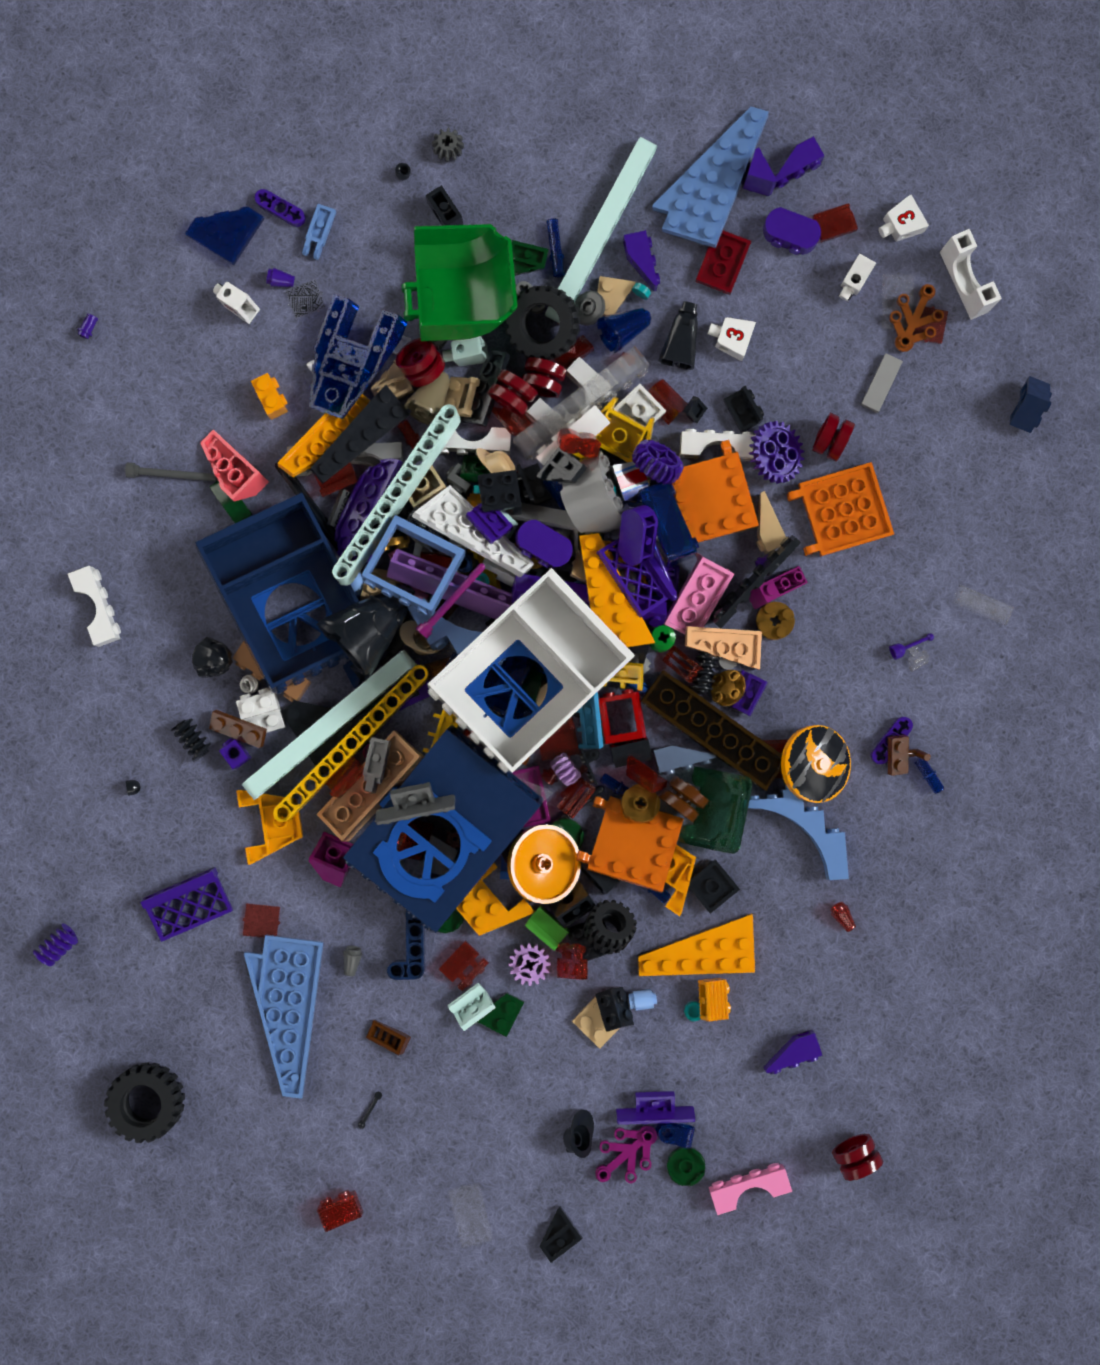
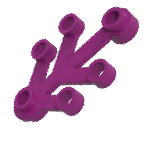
M650 1125L642 1126L639 1130H627L622 1127L615 1129L614 1135L617 1140H623L625 1137L635 1138L636 1140L632 1144L615 1143L608 1140L600 1142L601 1152L620 1151L621 1153L609 1164H602L596 1168L595 1176L598 1181H608L611 1177V1172L628 1158L625 1180L630 1184L634 1183L637 1179L635 1173L636 1151L642 1145L643 1154L639 1162L640 1167L644 1171L651 1168L650 1148L657 1140V1132ZM623 1131L624 1134L623 1136L619 1137L617 1136V1132ZM646 1133L651 1134V1137L649 1139L644 1138V1135ZM606 1143L609 1145V1148L603 1149L602 1145ZM648 1161L649 1165L647 1167L642 1166V1162ZM602 1171L607 1173L606 1177H601L599 1174ZM628 1174H633L634 1178L630 1180L627 1176Z

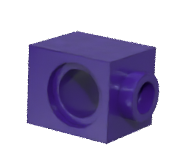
M229 739L222 744L223 748L219 750L232 769H238L252 758L237 739ZM234 747L239 751L236 758H233L230 754Z

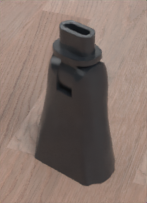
M683 301L682 307L678 310L672 322L671 329L660 353L658 361L661 364L674 367L675 362H678L677 368L685 370L694 369L698 329L697 304Z

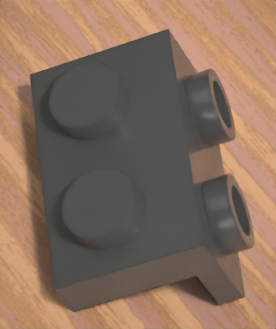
M457 463L446 474L448 476L446 479L447 487L451 485L463 498L467 499L470 496L471 484L460 477L461 464Z

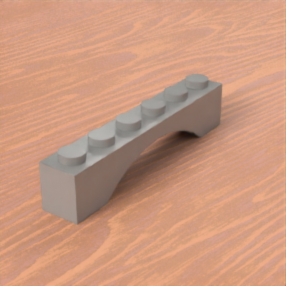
M402 442L374 443L349 464L374 467L381 463L380 460L390 458L403 462ZM293 446L287 447V452H288ZM308 469L297 476H308L313 472Z

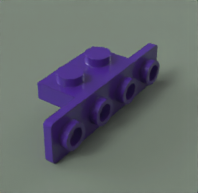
M674 1091L635 1092V1108L616 1109L618 1125L695 1122L693 1106L675 1107Z

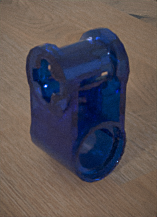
M658 1123L656 1132L663 1143L691 1148L695 1127L683 1123Z

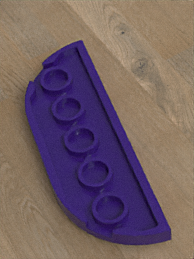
M392 458L380 460L381 463L367 468L358 479L336 526L335 541L337 542L339 557L342 556L402 467L403 462ZM358 555L353 556L351 561L356 560Z

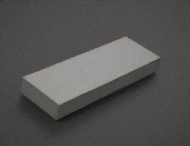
M887 353L884 355L861 406L876 413L880 411L903 361Z

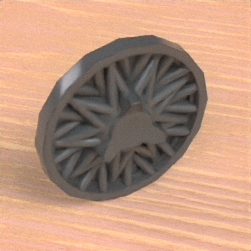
M586 291L579 295L574 302V305L579 309L578 317H581V323H579L581 325H594L604 314L605 300L596 291Z

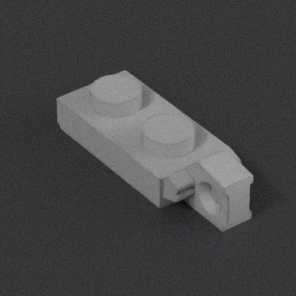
M371 737L363 770L364 781H367L365 791L376 793L378 784L382 783L391 741Z

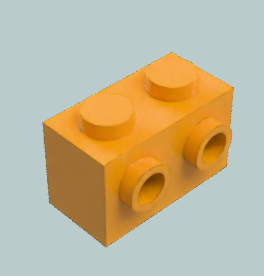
M266 373L251 380L263 408L271 420L288 412L285 406L288 404L283 393L279 394L277 388L280 386L275 377L271 378Z

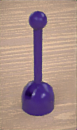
M929 633L926 637L906 646L900 643L889 646V651L894 660L900 659L904 656L906 649L927 640L932 641L934 635Z

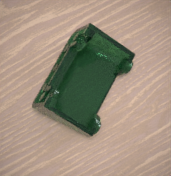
M694 766L692 782L695 786L700 787V793L709 802L703 809L696 807L699 815L693 822V825L687 824L682 828L679 842L735 854L741 846L752 791V781L746 776Z

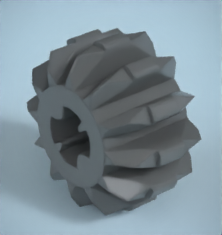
M449 127L447 132L440 129V135L435 134V140L432 141L434 154H438L440 160L445 157L447 162L449 157L456 160V155L461 156V149L464 148L462 136L458 135L456 129L453 132L450 131Z

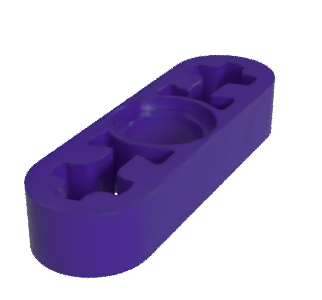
M260 189L256 192L255 201L260 208L294 227H300L305 223L304 212L297 206L266 189ZM265 196H266L267 199H268L270 202H272V203H271V208H269V207H270L269 202H267V201H263V202H262L261 199H260V197H265ZM278 204L285 205V210L281 213L275 211V207ZM289 209H290L291 214H293V215H295V216H297V215L299 214L300 220H299V219H296V220L294 221L292 215L288 214V213H289Z
M908 717L897 718L871 751L870 757L875 764H885L888 761V750H885L882 755L884 759L879 760L876 759V752H882L884 747L888 749L886 740L889 735H899L893 732V729L898 731L901 727L899 722L906 721V727H908L907 729H902L899 734L908 736L911 732L913 723Z

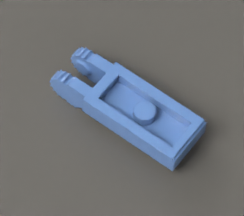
M317 204L305 237L306 241L302 255L308 256L311 244L314 243L317 246L313 257L319 260L336 215L335 209Z

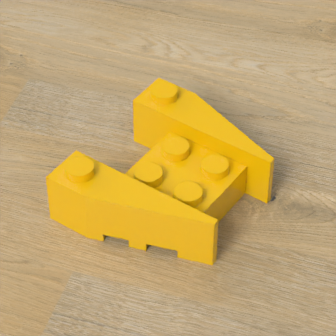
M615 397L601 410L610 424L596 436L585 432L577 433L568 452L583 458L589 456L594 445H597L627 463L633 462L632 455L636 446L645 439H651L655 418L651 417L646 426L614 409L619 399Z

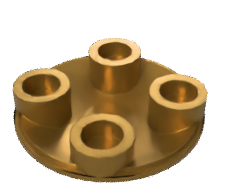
M725 670L713 676L712 679L715 682L712 683L713 690H711V696L714 702L721 706H731L742 698L746 682L740 672L737 670Z

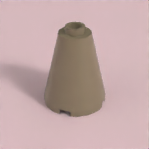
M442 372L432 383L419 387L406 401L404 406L406 410L409 408L411 411L410 415L426 425H429L445 404L451 382L448 374Z

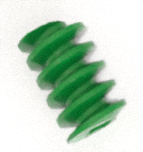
M665 625L658 626L651 633L655 644L649 645L656 652L661 653L669 650L676 639L673 629ZM660 635H661L662 638H664V637L666 638V640L664 641V643H663V641H659V640H658V638L660 637Z

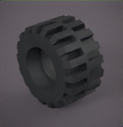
M604 900L603 903H597L586 918L585 925L583 926V930H585L584 936L588 938L587 942L589 945L593 944V948L595 950L597 948L600 949V953L603 954L605 951L608 954H613V952L617 954L624 950L637 929L635 927L637 922L633 919L635 917L634 914L629 912L630 908L628 906L625 908L621 902L619 904L616 903V900L611 902ZM602 922L611 923L618 932L609 931Z

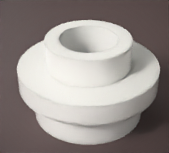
M245 675L240 681V688L244 693H255L258 689V681L252 675Z

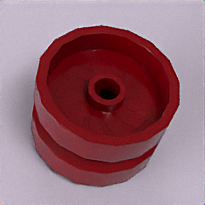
M420 338L414 339L402 347L395 359L397 367L405 374L408 382L414 387H422L432 383L441 375L445 367V360L436 350L432 341H421Z
M527 358L524 367L527 374L522 375L521 378L537 391V395L547 398H559L562 389L559 382L564 381L566 369L546 359Z
M502 370L497 377L499 384H493L488 391V395L505 409L523 417L528 410L526 402H533L538 393L522 378L510 371Z
M830 412L816 435L812 451L821 455L829 445L827 458L837 462L849 441L855 423L845 419L837 429L840 421L839 416Z
M870 1134L853 1136L841 1142L833 1149L832 1155L837 1164H841L840 1171L845 1180L853 1181L864 1178L874 1173L883 1165L878 1150H874L875 1143Z

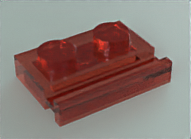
M849 203L814 214L812 217L820 225L821 243L858 230Z

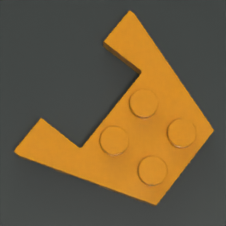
M236 790L239 808L258 804L260 808L265 844L245 848L248 865L303 837L300 812L286 822H279L273 816L275 807L285 797L263 793L260 797L253 800L247 791ZM293 798V802L298 805V799ZM281 808L279 814L285 819L288 811L286 808Z
M676 844L666 883L676 890L665 907L681 916L696 857Z
M495 863L491 865L456 908L478 936L535 912L524 898L508 911L487 887L483 880L498 868Z

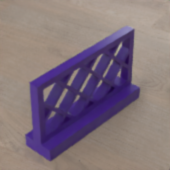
M618 538L596 553L632 608L641 618L677 594L654 557L649 561L638 564V568L632 567L627 563H619ZM607 550L614 552V560L608 559L604 552ZM617 567L625 569L624 577L619 576ZM629 571L637 573L636 581L629 579ZM641 574L646 576L648 584L641 583ZM628 583L636 585L635 593L628 590ZM640 587L648 589L647 597L639 595ZM652 591L657 593L660 598L659 601L651 599ZM639 600L646 602V609L644 611L638 605Z
M215 867L142 899L140 903L143 909H146L161 942L233 911L231 903L217 876L218 872ZM215 882L218 888L216 895L205 891L208 884ZM196 891L201 893L199 901L195 902L187 899L189 892ZM203 895L214 898L211 907L200 904ZM176 898L183 901L180 910L170 907L173 899ZM216 899L223 901L227 908L222 911L214 909ZM186 902L196 906L193 915L182 911ZM157 906L164 908L163 917L154 915L152 908ZM198 907L209 910L206 918L202 919L195 916ZM168 910L178 913L176 922L165 919ZM181 915L192 918L189 925L177 924ZM163 922L174 926L171 933L163 934L161 929Z

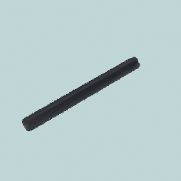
M277 461L275 468L295 495L303 493L321 530L338 551L337 542L335 541L336 530L332 526L327 525L328 519L297 477L288 476L285 471L278 467Z

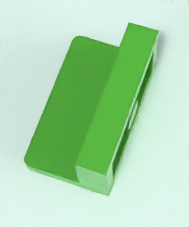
M541 905L525 924L531 932L554 951L570 931L567 927L564 928Z

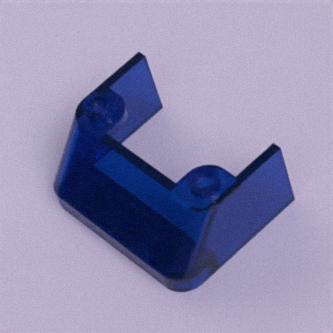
M659 483L638 490L637 500L638 502L642 501L643 505L649 506L657 516V537L668 560L666 567L669 568L695 557L698 553L697 549L700 547L696 537L692 538L674 495L676 491L672 484Z

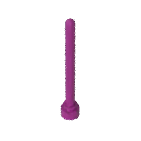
M480 563L427 622L420 623L415 629L428 639L432 634V627L485 570V565Z

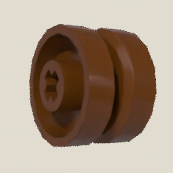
M674 776L669 785L677 792L676 795L669 790H663L659 798L693 823L699 814L690 805L694 804L696 807L703 809L709 800L694 786Z

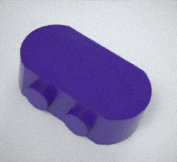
M779 207L768 214L763 226V234L772 246L789 249V252L795 255H804L810 253L816 247L821 236V228L816 220Z
M640 505L625 510L622 513L618 552L622 560L631 566L649 561L654 557L658 519L655 512L647 505Z
M538 520L525 522L516 532L515 541L517 547L522 550L521 554L530 559L531 557L539 560L537 563L546 569L548 567H560L566 564L572 556L573 548L571 541Z

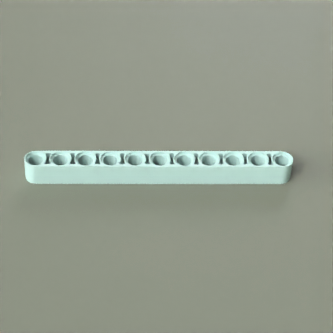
M642 137L638 139L558 288L566 292V295L571 297L574 302L657 149L656 144ZM549 306L545 316L560 324L557 312Z
M447 404L441 408L335 564L332 574L341 585L348 586L355 580L380 543L394 516H398L460 424V416L455 406ZM439 430H443L442 433L436 434ZM428 446H433L431 449L426 450ZM418 461H422L420 465H415ZM407 477H411L409 481H405ZM401 492L398 497H394L396 493ZM390 508L387 513H383L385 509ZM375 524H380L378 528L372 529ZM364 540H369L367 544L362 545ZM358 555L356 560L351 561L353 556ZM347 571L344 577H340L343 572Z
M405 650L398 653L242 784L244 789L253 800L260 797L403 678L417 664Z

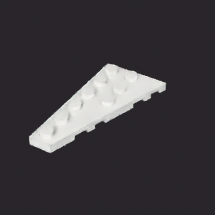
M451 485L413 513V518L519 577H522L534 565L505 536L494 541L491 545L466 517L467 512L472 511L474 507Z

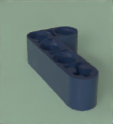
M407 909L406 960H394L389 965L387 974L393 980L419 979L424 974L426 968L425 927L422 921L410 922L414 918L407 913ZM411 926H418L421 930L420 934H412ZM418 945L421 948V953L413 954L411 946ZM419 965L421 973L414 974L411 971V966ZM392 966H400L402 969L401 974H394Z

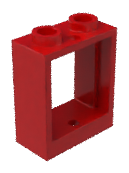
M633 689L623 690L621 695H615L614 692L603 694V698H599L605 744L647 737L639 692H633ZM632 698L637 731L611 735L606 702Z

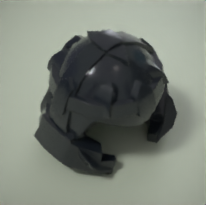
M205 637L202 642H199L192 654L193 667L201 678L220 676L229 671L230 665L233 663L230 649L224 643L211 637Z

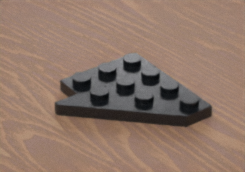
M295 701L280 712L296 737H299L332 708ZM358 714L309 755L315 767L366 715ZM351 738L347 745L350 749H354L357 742L354 738ZM368 741L358 752L363 750V748L366 745L370 744V742ZM335 753V762L340 763L343 760L342 753ZM323 766L320 770L321 775L329 772L327 766Z

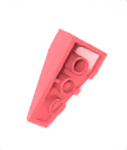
M212 430L201 441L200 444L213 468L214 475L219 481L220 488L234 502L256 496L269 483L256 468L216 431Z

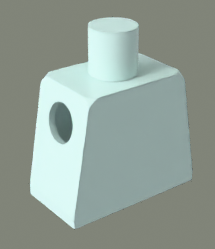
M481 336L452 341V349L442 352L445 362L454 361L458 366L481 364L488 357L487 344Z

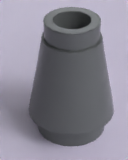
M347 946L346 950L343 951L344 975L355 976L363 954L360 947Z

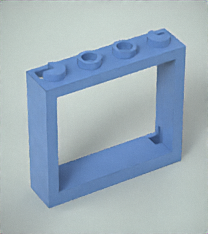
M395 515L361 576L364 584L374 589L377 587L382 590L381 593L390 598L394 596L399 599L401 604L408 607L412 605L417 608L416 611L432 616L463 561L465 550ZM396 529L454 558L429 603L371 574Z

